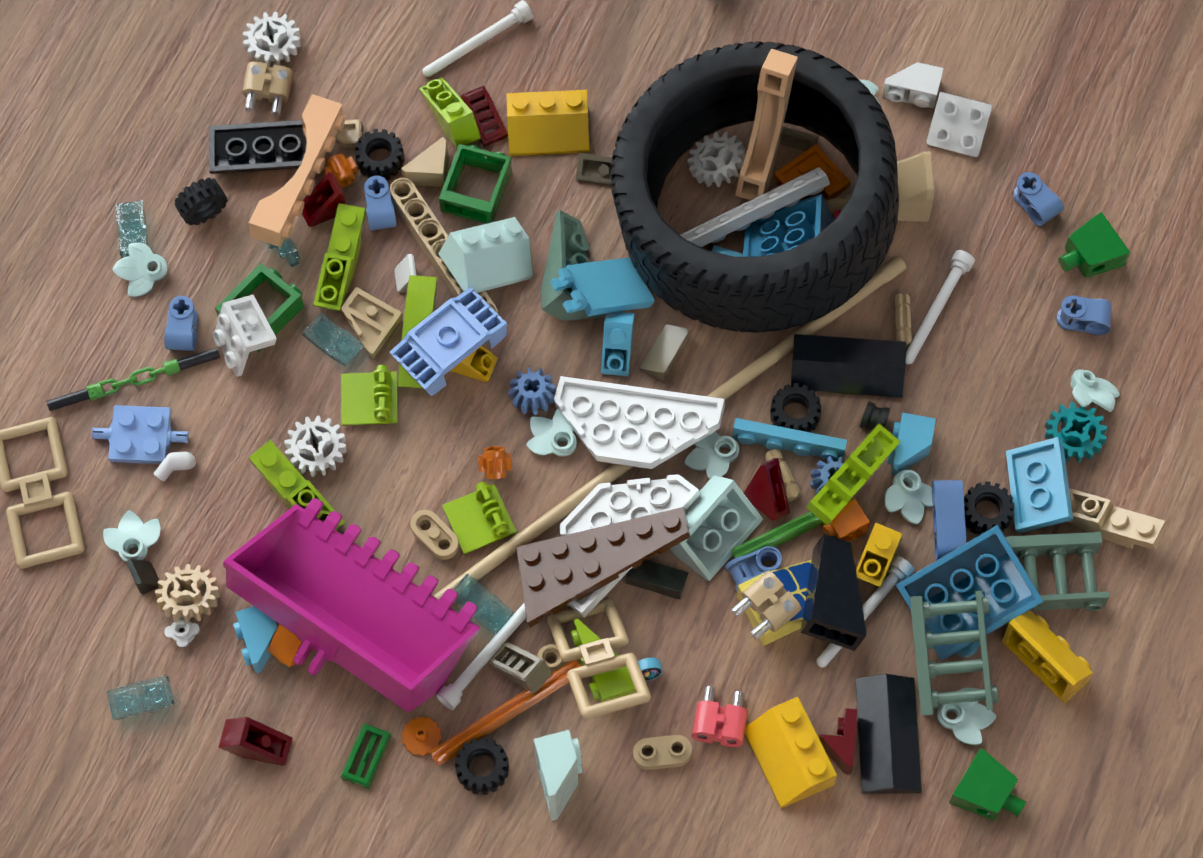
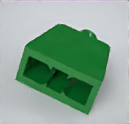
M1100 212L1070 234L1065 245L1067 253L1059 257L1058 261L1065 272L1077 267L1084 277L1089 278L1125 266L1130 251L1104 214Z
M982 748L979 749L949 801L954 806L995 821L1002 808L1018 817L1027 802L1012 793L1018 778Z

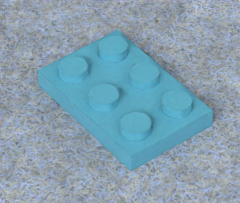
M1056 437L1006 451L1010 490L1013 497L1012 503H1014L1015 530L1019 533H1024L1073 520L1063 440Z

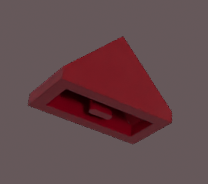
M328 172L313 188L312 193L304 198L302 215L308 227H313L335 218L338 204L346 205L344 193L333 172Z
M773 458L758 468L744 494L753 506L772 521H776L789 514L790 509L779 459Z

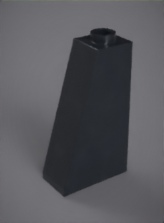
M823 534L813 548L800 633L855 651L865 639L867 631L851 543L836 536Z

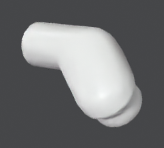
M189 452L169 453L156 469L154 475L160 480L166 481L173 471L192 469L196 465V458Z

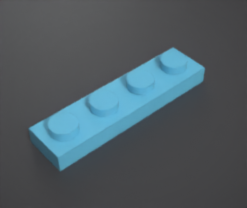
M735 418L733 427V439L744 445L759 444L764 445L770 450L784 449L793 451L799 456H819L827 461L829 456L833 458L834 462L841 456L844 459L847 444L845 439Z

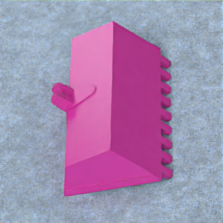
M313 498L305 509L297 504L223 561V567L226 568V587L297 635L298 639L303 642L293 661L298 666L302 665L312 650H315L317 654L308 669L311 675L316 676L327 659L332 663L334 661L408 713L438 693L470 641L476 637L480 630L479 626L471 622L478 609L476 604L466 602L458 613L451 608L458 597V593L455 590L449 588L444 592L440 600L431 595L438 585L439 581L437 578L429 575L419 587L412 582L419 571V567L416 564L409 562L400 574L393 569L400 557L398 552L390 549L383 559L379 560L374 554L381 544L380 540L376 537H369L361 548L355 544L356 539L361 533V528L356 524H350L343 535L336 531L337 526L342 520V515L337 511H332L324 522L318 519L317 515L323 507V502L317 498Z

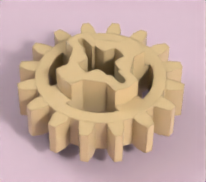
M186 564L185 570L182 571L177 566L173 575L168 572L165 573L166 581H158L159 589L155 590L159 610H163L166 618L172 615L176 623L180 618H184L185 623L188 624L191 617H195L197 621H200V614L210 615L209 607H217L218 605L216 598L220 597L217 579L216 577L212 578L210 570L203 572L200 565L195 570H191L190 564Z

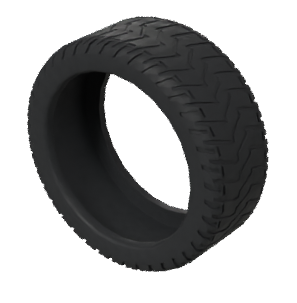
M755 41L745 42L744 44H728L722 48L716 47L712 50L704 51L702 54H696L692 58H688L683 63L669 69L650 85L642 97H639L632 107L631 113H628L622 130L619 131L616 139L615 150H613L612 169L610 171L611 186L613 187L611 191L626 250L634 268H637L638 274L644 283L649 285V288L659 299L662 298L675 311L679 310L681 314L692 320H698L700 323L735 332L763 333L786 330L817 320L842 306L866 285L884 261L893 241L898 222L899 190L895 140L890 123L881 105L870 90L854 74L835 61L812 50L778 42L763 43ZM771 49L797 56L798 59L784 123L801 126L825 138L844 155L857 176L850 199L838 217L816 237L791 250L767 256L733 257L708 251L684 239L664 221L658 211V199L667 175L678 159L696 142L703 139L704 136H709L725 127L755 120L758 102L757 88L761 68Z

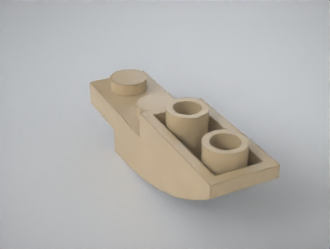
M1069 488L1073 520L1067 521L1068 523L1088 533L1101 532L1102 539L1131 549L1134 544L1153 550L1157 549L1168 528L1165 520L1115 507L1110 499Z

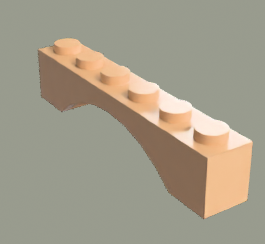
M771 49L761 68L757 88L758 102L754 125L739 175L735 196L752 200L765 194L770 186L797 64V56Z
M314 94L311 95L302 114L303 132L307 140L306 152L302 163L295 175L284 187L258 202L249 221L250 237L278 247L282 246L285 238H290L294 227L293 221L296 216L300 217L302 214L304 198L306 194L310 195L315 184L314 178L324 168V157L327 152L333 150L335 135L337 131H341L344 127L346 117L343 115L341 103Z

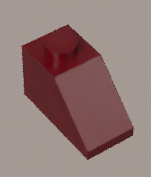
M249 717L226 719L219 748L241 758L284 766L286 765L293 737Z

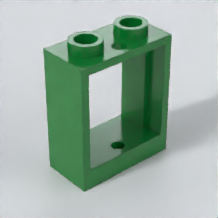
M459 144L439 197L440 211L485 224L492 223L512 172L511 157H507L501 152L492 153L481 150L475 145L466 146ZM465 165L500 174L490 202L455 193Z
M260 263L215 307L218 316L224 302L249 296L263 281H266L287 298L267 319L276 336L304 308L301 297L302 292L294 284L290 283L288 285L284 282L282 276L274 268L270 267L268 269Z

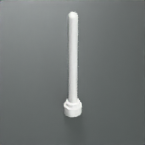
M524 0L518 2L513 6L514 9L510 11L511 14L426 66L422 71L425 77L434 75L513 24H520L521 22L525 24L534 18L530 7Z
M962 250L955 251L950 260L952 270L906 351V364L914 362L960 276L971 270L975 262L971 254Z
M900 556L893 560L888 571L889 575L883 581L881 588L878 587L862 606L864 620L869 617L898 582L903 581L915 572L914 567L907 560ZM830 643L817 658V665L822 668L826 667L842 647Z
M524 603L453 684L449 683L448 686H443L438 691L436 697L445 707L450 710H454L461 702L460 698L465 687L525 620L526 611Z

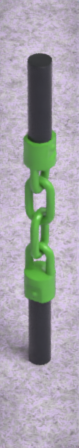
M216 347L178 360L163 362V368L155 370L152 367H146L132 372L128 379L122 381L107 379L88 385L86 389L46 401L49 411H53L88 399L92 401L116 393L119 390V386L129 383L135 386L143 385L154 381L157 374L165 372L167 376H171L183 369L218 359L220 354ZM151 371L149 372V376H152L151 378L136 382L138 377H134L135 375ZM113 383L111 387L114 389L104 392L102 385Z

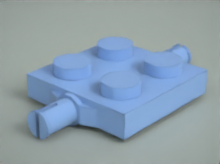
M114 405L113 420L110 428L93 427L92 439L109 440L108 459L110 462L161 464L166 458L172 442H189V431H172V410L169 407Z

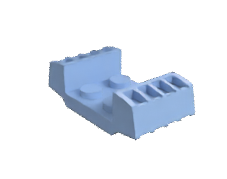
M470 287L459 296L449 299L410 330L405 338L389 353L432 396L447 386L444 375L481 345L486 343L492 349L507 335V323Z

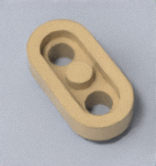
M420 510L412 516L410 525L413 535L436 558L447 560L457 554L459 543L456 534L434 512ZM424 524L431 526L428 530L421 529V526ZM443 543L450 545L446 550H442L439 547Z
M682 735L644 738L639 740L633 748V760L638 767L644 770L680 767L687 764L692 755V745ZM679 745L683 750L680 753H675L672 751V747ZM646 748H650L653 751V754L651 756H645L642 753V751Z

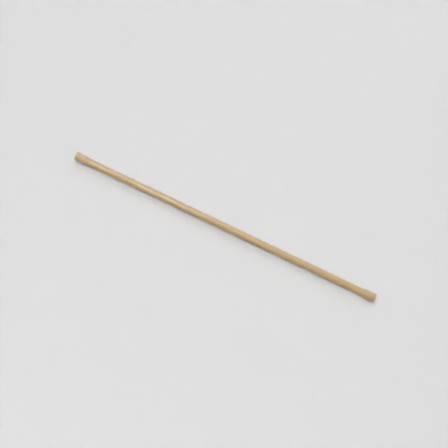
M899 256L890 260L879 268L866 285L842 306L817 320L803 325L707 395V397L726 400L793 351L794 334L815 335L880 286L890 282L905 271L906 264ZM611 465L433 596L440 600L441 596L449 588L455 590L459 595L517 552L516 547L529 544L570 514L598 484L612 483L634 466Z

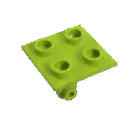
M378 365L374 372L341 374L342 426L398 423L397 371L390 372L386 365Z
M485 481L480 482L476 485L477 490L442 505L450 525L458 538L463 554L517 533L495 484L487 485Z

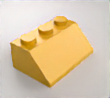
M587 90L506 93L509 156L590 153Z
M1028 611L1009 622L1002 643L1063 704L1090 681L1094 673L1091 671L1090 664L1083 657H1077L1070 650L1068 642L1063 637L1056 636L1049 629V625L1044 618L1039 615L1035 616L1031 611Z
M798 697L770 708L745 727L744 734L781 809L835 785L837 774Z

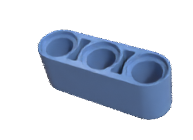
M962 480L932 481L936 561L966 543Z

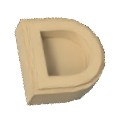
M361 119L345 120L343 129L337 131L335 135L336 142L340 146L355 148L356 143L359 144L358 139L362 136Z

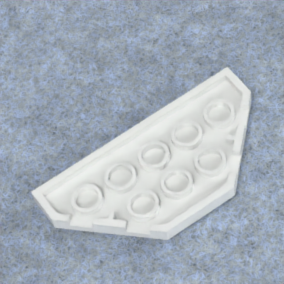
M560 376L554 397L555 406L596 461L653 469L718 430L725 408V399L563 376Z
M679 474L667 475L666 479L658 480L643 478L627 480L625 484H598L560 524V535L564 536L684 507L686 511L701 494L699 489ZM631 568L620 573L619 578L580 600L575 599L567 603V605L585 618Z

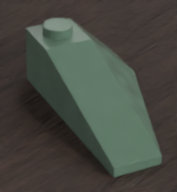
M561 210L556 213L541 287L542 310L562 321L602 318L606 314L587 316L584 310L567 313L562 304L567 300L573 299L570 295L573 291L572 288L555 291L550 283L553 278L560 277L558 274L560 268H566L567 265L589 262L586 253L589 250V245L581 221Z

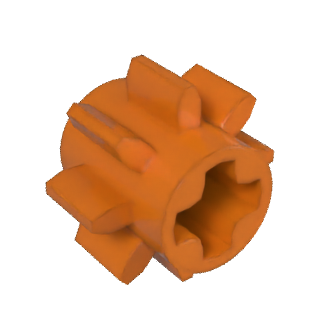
M344 154L331 156L326 161L327 167L323 168L325 176L328 172L334 173L341 188L352 184L355 181L354 175L358 174L357 165L353 157L351 156L346 159Z
M502 446L484 448V455H478L479 472L485 471V477L488 479L506 477V470H512L511 453L505 454V448Z

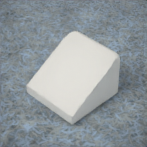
M408 254L395 268L396 286L399 293L407 292L409 275L417 276L414 255L412 256V254Z

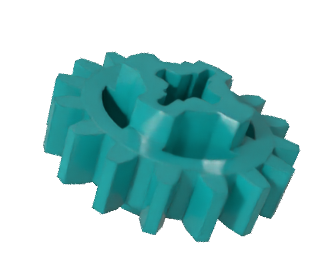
M1070 402L1068 409L1061 404L1058 412H1051L1050 420H1047L1045 424L1047 430L1044 439L1056 437L1062 439L1067 462L1070 461L1071 457H1075L1077 463H1081L1083 456L1091 460L1094 453L1099 454L1102 449L1101 445L1105 444L1107 437L1104 434L1107 431V426L1100 425L1104 418L1103 416H1094L1095 408L1087 411L1085 410L1086 406L1076 408L1075 403ZM1061 422V423H1062V426H1061L1062 429H1061V432L1058 433V431H1057V426H1058V424ZM1091 432L1094 433V439L1092 442L1089 441V435Z

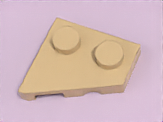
M358 287L353 290L341 307L346 320L369 356L373 359L403 318L402 312Z

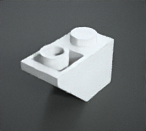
M917 62L886 78L882 97L888 98L893 102L902 101L915 104L921 108H934L943 68Z

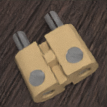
M248 63L242 94L247 97L245 110L249 111L250 106V112L254 111L255 101H262V98H267L268 102L273 103L271 114L275 116L276 113V116H280L282 104L287 103L289 100L293 71L288 67L274 65L271 68L267 67V63Z
M767 571L741 593L743 600L731 609L735 617L740 616L749 607L760 615L759 618L763 622L751 631V635H755L753 638L756 640L769 629L776 632L802 610L797 599L790 591L787 592L783 588V583L771 571Z

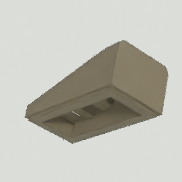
M507 641L487 662L489 666L532 693H536L552 675V671L543 659ZM511 654H513V655L511 656V658H510L505 664H503V663L506 661V659H507Z

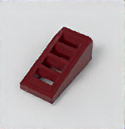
M485 86L478 87L461 95V99L473 112L480 133V140L484 147L508 137L506 128ZM487 108L486 111L481 112L479 114H475V112ZM491 117H492V119H493V120H490V121L485 122V123H483V124H480V122H482V121H484V120H487V119H489V118H491ZM495 126H497L498 128L497 130L492 131L488 134L484 133V131L491 129Z

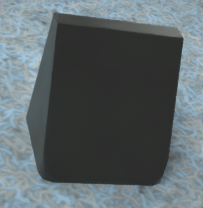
M137 559L127 560L128 568L140 594L142 593L143 595L159 588V578L151 562Z

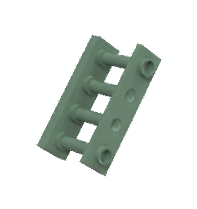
M1101 532L1006 537L1017 557L1024 560L1025 571L1038 593L1039 585L1035 558L1038 556H1049L1053 559L1057 594L1040 595L1043 602L1028 611L1085 608L1086 611H1097L1106 606L1110 594L1109 592L1097 591L1093 555L1099 552L1103 543ZM1078 554L1081 557L1086 593L1069 594L1064 561L1066 555Z
M975 591L976 600L929 604V601L924 602L923 596L910 597L921 716L933 715L934 708H939L941 704L986 701L987 710H993V703H999L997 685H991L984 614H990L988 596H982V591ZM977 612L979 630L932 634V631H926L925 619H931V616ZM980 642L982 659L944 663H935V660L929 661L928 649H933L934 645ZM983 671L985 689L938 693V690H932L931 678H936V675Z

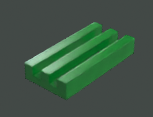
M363 723L340 776L341 779L349 780L353 784H359L369 789L390 741L391 733ZM370 732L372 733V736L369 740V743L366 747V750L363 754L355 775L351 774V770L358 757V754L361 750L367 733ZM381 736L382 739L365 778H361L377 739Z

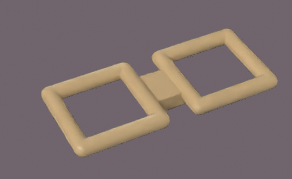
M54 417L0 430V486L4 492L21 489L24 502L10 506L6 510L17 566L21 569L81 554L85 550L73 494L71 492H63L53 495L50 481L64 478L68 474L58 424ZM47 429L55 468L11 479L3 441ZM63 504L72 544L27 556L19 516Z
M612 599L600 601L587 616L606 612L615 637L601 639L570 649L561 624L584 617L575 610L569 609L554 615L551 614L547 619L561 660L569 662L582 658L584 661V666L570 669L567 673L581 716L584 719L647 703L651 699L650 691L636 656L633 653H627L615 657L612 649L626 646L629 642ZM627 666L637 693L590 705L581 679Z

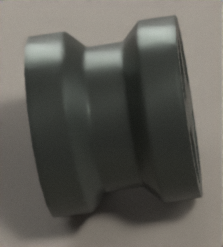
M869 401L864 411L860 428L874 429L878 424L885 427L890 408H879L875 406V403Z

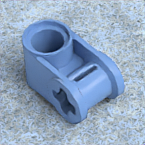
M1032 172L1020 175L1013 192V197L1036 225L1043 226L1063 211L1064 207L1060 198L1045 185L1038 175Z
M381 176L370 177L364 184L369 230L397 227L387 180Z
M177 296L169 304L168 320L164 335L166 350L194 351L196 348L198 314L192 300L187 296Z
M1068 296L1062 301L1056 321L1065 330L1104 335L1110 332L1112 304L1105 299Z
M767 546L748 555L731 560L725 565V569L731 573L737 585L735 587L737 592L739 584L767 571L782 568V556L778 549ZM771 559L776 562V565L768 568L761 563L764 560Z

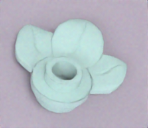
M132 243L128 246L130 256L120 259L114 265L113 272L120 278L129 281L128 296L139 297L149 293L155 281H159L166 276L168 264L161 255L153 254L150 247L146 244ZM152 263H157V270L151 272L149 266Z
M1082 369L1074 371L1070 384L1076 401L1082 407L1094 402L1107 411L1112 412L1115 406V398L1120 396L1118 389L1109 381L1095 377L1091 371Z
M559 409L556 410L553 420L534 416L530 418V427L534 438L529 440L526 446L533 453L543 456L553 453L557 456L565 457L575 451L577 440L573 434L574 430ZM565 441L568 444L565 447H560L558 443Z
M713 432L695 443L697 448L687 456L685 465L695 471L706 470L709 480L713 475L723 477L728 472L729 464L738 457L739 445L732 437H720L717 432ZM722 448H728L730 452L728 454H723L720 452V450Z
M902 470L895 475L893 485L885 492V507L888 512L900 510L901 515L906 521L917 525L923 518L924 507H932V488L921 483V478L915 471Z
M128 510L122 517L118 529H104V542L109 549L119 552L121 559L126 563L129 559L143 560L147 555L148 548L158 541L161 525L158 519H152L143 524L135 513ZM131 548H138V552L129 554Z
M963 688V689H960L959 691L978 690V689H977V688ZM977 702L941 704L937 711L939 723L947 729H952L956 739L968 745L981 744L982 736L980 730L991 725L997 717L992 710H987L986 706ZM954 712L957 718L951 720L947 717L946 713Z

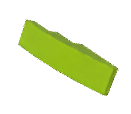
M409 275L402 340L410 330L435 311L437 277ZM399 364L398 386L423 388Z
M878 424L809 502L806 508L828 526L901 441L881 424Z

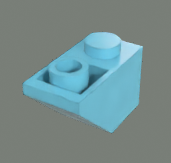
M614 312L606 314L601 374L629 376L635 313Z
M902 412L900 422H894L892 435L901 442L888 456L887 464H892L891 475H896L898 472L908 469L929 455L936 422L935 418Z
M255 606L237 611L238 622L233 623L238 640L244 638L247 647L241 649L246 665H252L255 673L262 672L271 655L267 650L278 626L275 620Z

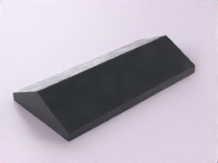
M302 120L209 126L210 174L299 168L304 158L307 144Z
M794 334L791 387H793L794 383H799L800 388L804 384L808 386V391L813 389L815 392L903 397L906 342Z
M892 674L857 678L855 685L861 793H921L914 678Z

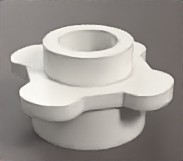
M180 618L177 623L174 622L171 626H167L164 633L167 638H173L179 647H186L194 639L195 635L199 633L200 628L197 623L189 622L186 624L184 618ZM181 628L185 629L183 633L179 632Z

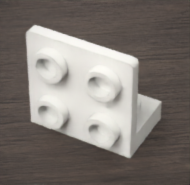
M940 92L926 143L931 146L978 157L993 105Z
M254 295L223 303L218 315L215 331H213V339L215 344L221 347L227 367L232 369L235 376L238 377L243 374L249 352L273 346L277 338Z

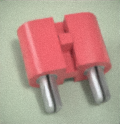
M710 686L705 687L704 699L697 702L692 738L696 741L713 744V741H718L720 745L728 747L742 746L748 713L742 707L744 693L740 691L738 706L739 691L734 692L733 705L726 704V707L719 706V702H713L715 688L711 686L708 701Z

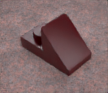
M845 708L843 718L838 717L837 735L842 736L819 735V740L827 755L844 774L851 775L854 764L857 709Z

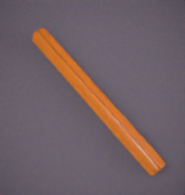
M577 660L569 661L552 672V675L536 693L524 690L434 748L430 752L432 759L438 766L442 765L456 756L458 750H462L464 743L467 742L469 744L471 739L474 738L480 740L481 737L487 736L569 682L567 677L568 671L581 667L580 663Z

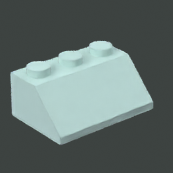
M515 217L451 232L439 252L440 257L463 291L472 287L479 293L529 280L533 276L529 237Z
M713 475L700 490L701 495L686 510L690 538L670 548L671 552L678 559L708 581L714 577L732 556V549L742 545L763 521L761 515L734 480Z
M569 730L534 739L536 765L552 821L559 818L579 784L578 774L582 773L581 750L578 739H571Z

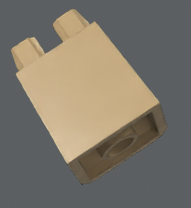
M926 151L897 161L899 190L898 221L929 222L934 200L931 152Z

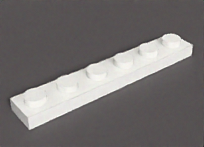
M818 167L680 235L700 247L708 243H717L735 230H744L750 226V223L758 219L771 217L776 210L784 206L791 207L797 204L799 199L807 195L820 193L824 190L825 186L830 185L827 175Z

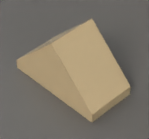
M442 137L402 167L403 178L409 179L414 185L443 187L446 180L448 160L446 139Z

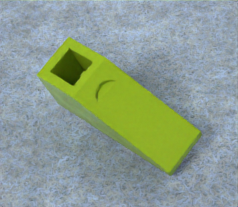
M443 77L432 80L427 85L419 88L445 135L457 149L459 144L467 145L481 138L473 112Z
M579 619L574 620V630L570 631L575 648L601 640ZM612 650L615 657L619 656L614 650ZM580 658L581 666H584V661ZM627 666L591 676L593 683H590L589 687L594 701L599 699L600 703L636 693Z

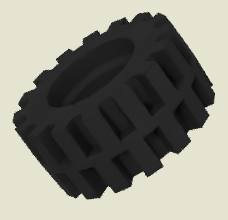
M373 129L374 133L366 132L365 138L361 136L358 139L359 144L356 143L355 157L357 166L364 176L367 174L368 179L372 176H381L389 180L391 179V174L395 177L398 174V170H401L403 167V146L399 137L395 136V133L390 132L388 134L386 129H382V132H378V129ZM376 149H386L391 152V155L383 161H373L368 157Z
M214 178L199 179L197 183L194 181L191 183V186H186L183 192H179L178 198H175V207L186 224L191 226L193 224L199 225L200 222L205 223L208 219L215 218L214 215L220 214L222 212L221 209L226 207L225 203L228 202V199Z
M794 383L793 387H790L789 384L785 385L784 390L780 388L776 395L773 396L770 407V419L773 421V425L811 433L812 429H816L820 420L821 404L819 396H815L816 392L813 389L808 391V386L804 384L802 388L799 387V383ZM789 403H800L806 407L807 415L799 419L790 418L784 413V407Z
M986 481L984 485L980 482L976 484L975 488L971 487L964 497L965 526L967 528L971 527L972 533L975 534L978 531L981 535L996 525H999L1002 532L1005 528L1007 529L1013 517L1014 503H1012V495H1007L1008 490L1005 487L1000 489V484L995 483L992 486L991 482ZM980 501H991L999 508V514L994 518H985L976 511V504Z
M481 737V740L474 738L471 739V743H464L462 750H458L457 758H455V770L460 784H463L467 791L472 790L473 794L477 795L478 792H482L483 795L488 794V791L491 790L495 792L498 786H503L505 778L508 777L509 763L507 754L500 744H496L495 740L491 739L488 741L486 737ZM481 755L489 756L495 764L492 773L484 777L475 776L469 769L473 758Z

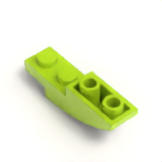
M338 204L328 252L324 255L313 304L314 307L341 311L352 282L362 244L361 234L367 212L365 208Z
M271 440L249 456L248 460L265 478L267 485L289 509L296 504L305 509L313 498H317L323 502V507L317 515L318 519L324 522L328 515L335 511L311 482L304 479ZM343 519L340 521L336 530H338L342 525L345 524V521Z

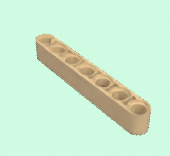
M407 178L394 180L390 186L394 209L454 298L459 296L464 291L456 279H453L454 276L442 258H439V252L448 234L415 185ZM402 193L408 194L407 196H404V197L398 196V195H400V194H402ZM416 213L422 214L419 217H412ZM428 234H435L432 238L425 237ZM479 292L478 294L498 313L495 304L487 292Z

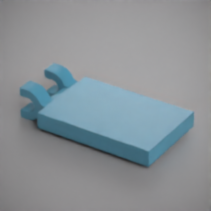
M630 257L567 265L566 268L559 269V278H553L550 281L555 291L572 288L573 291L570 295L573 299L567 300L562 304L567 313L584 310L587 316L649 308L655 302L648 287L638 274L637 269L634 268Z

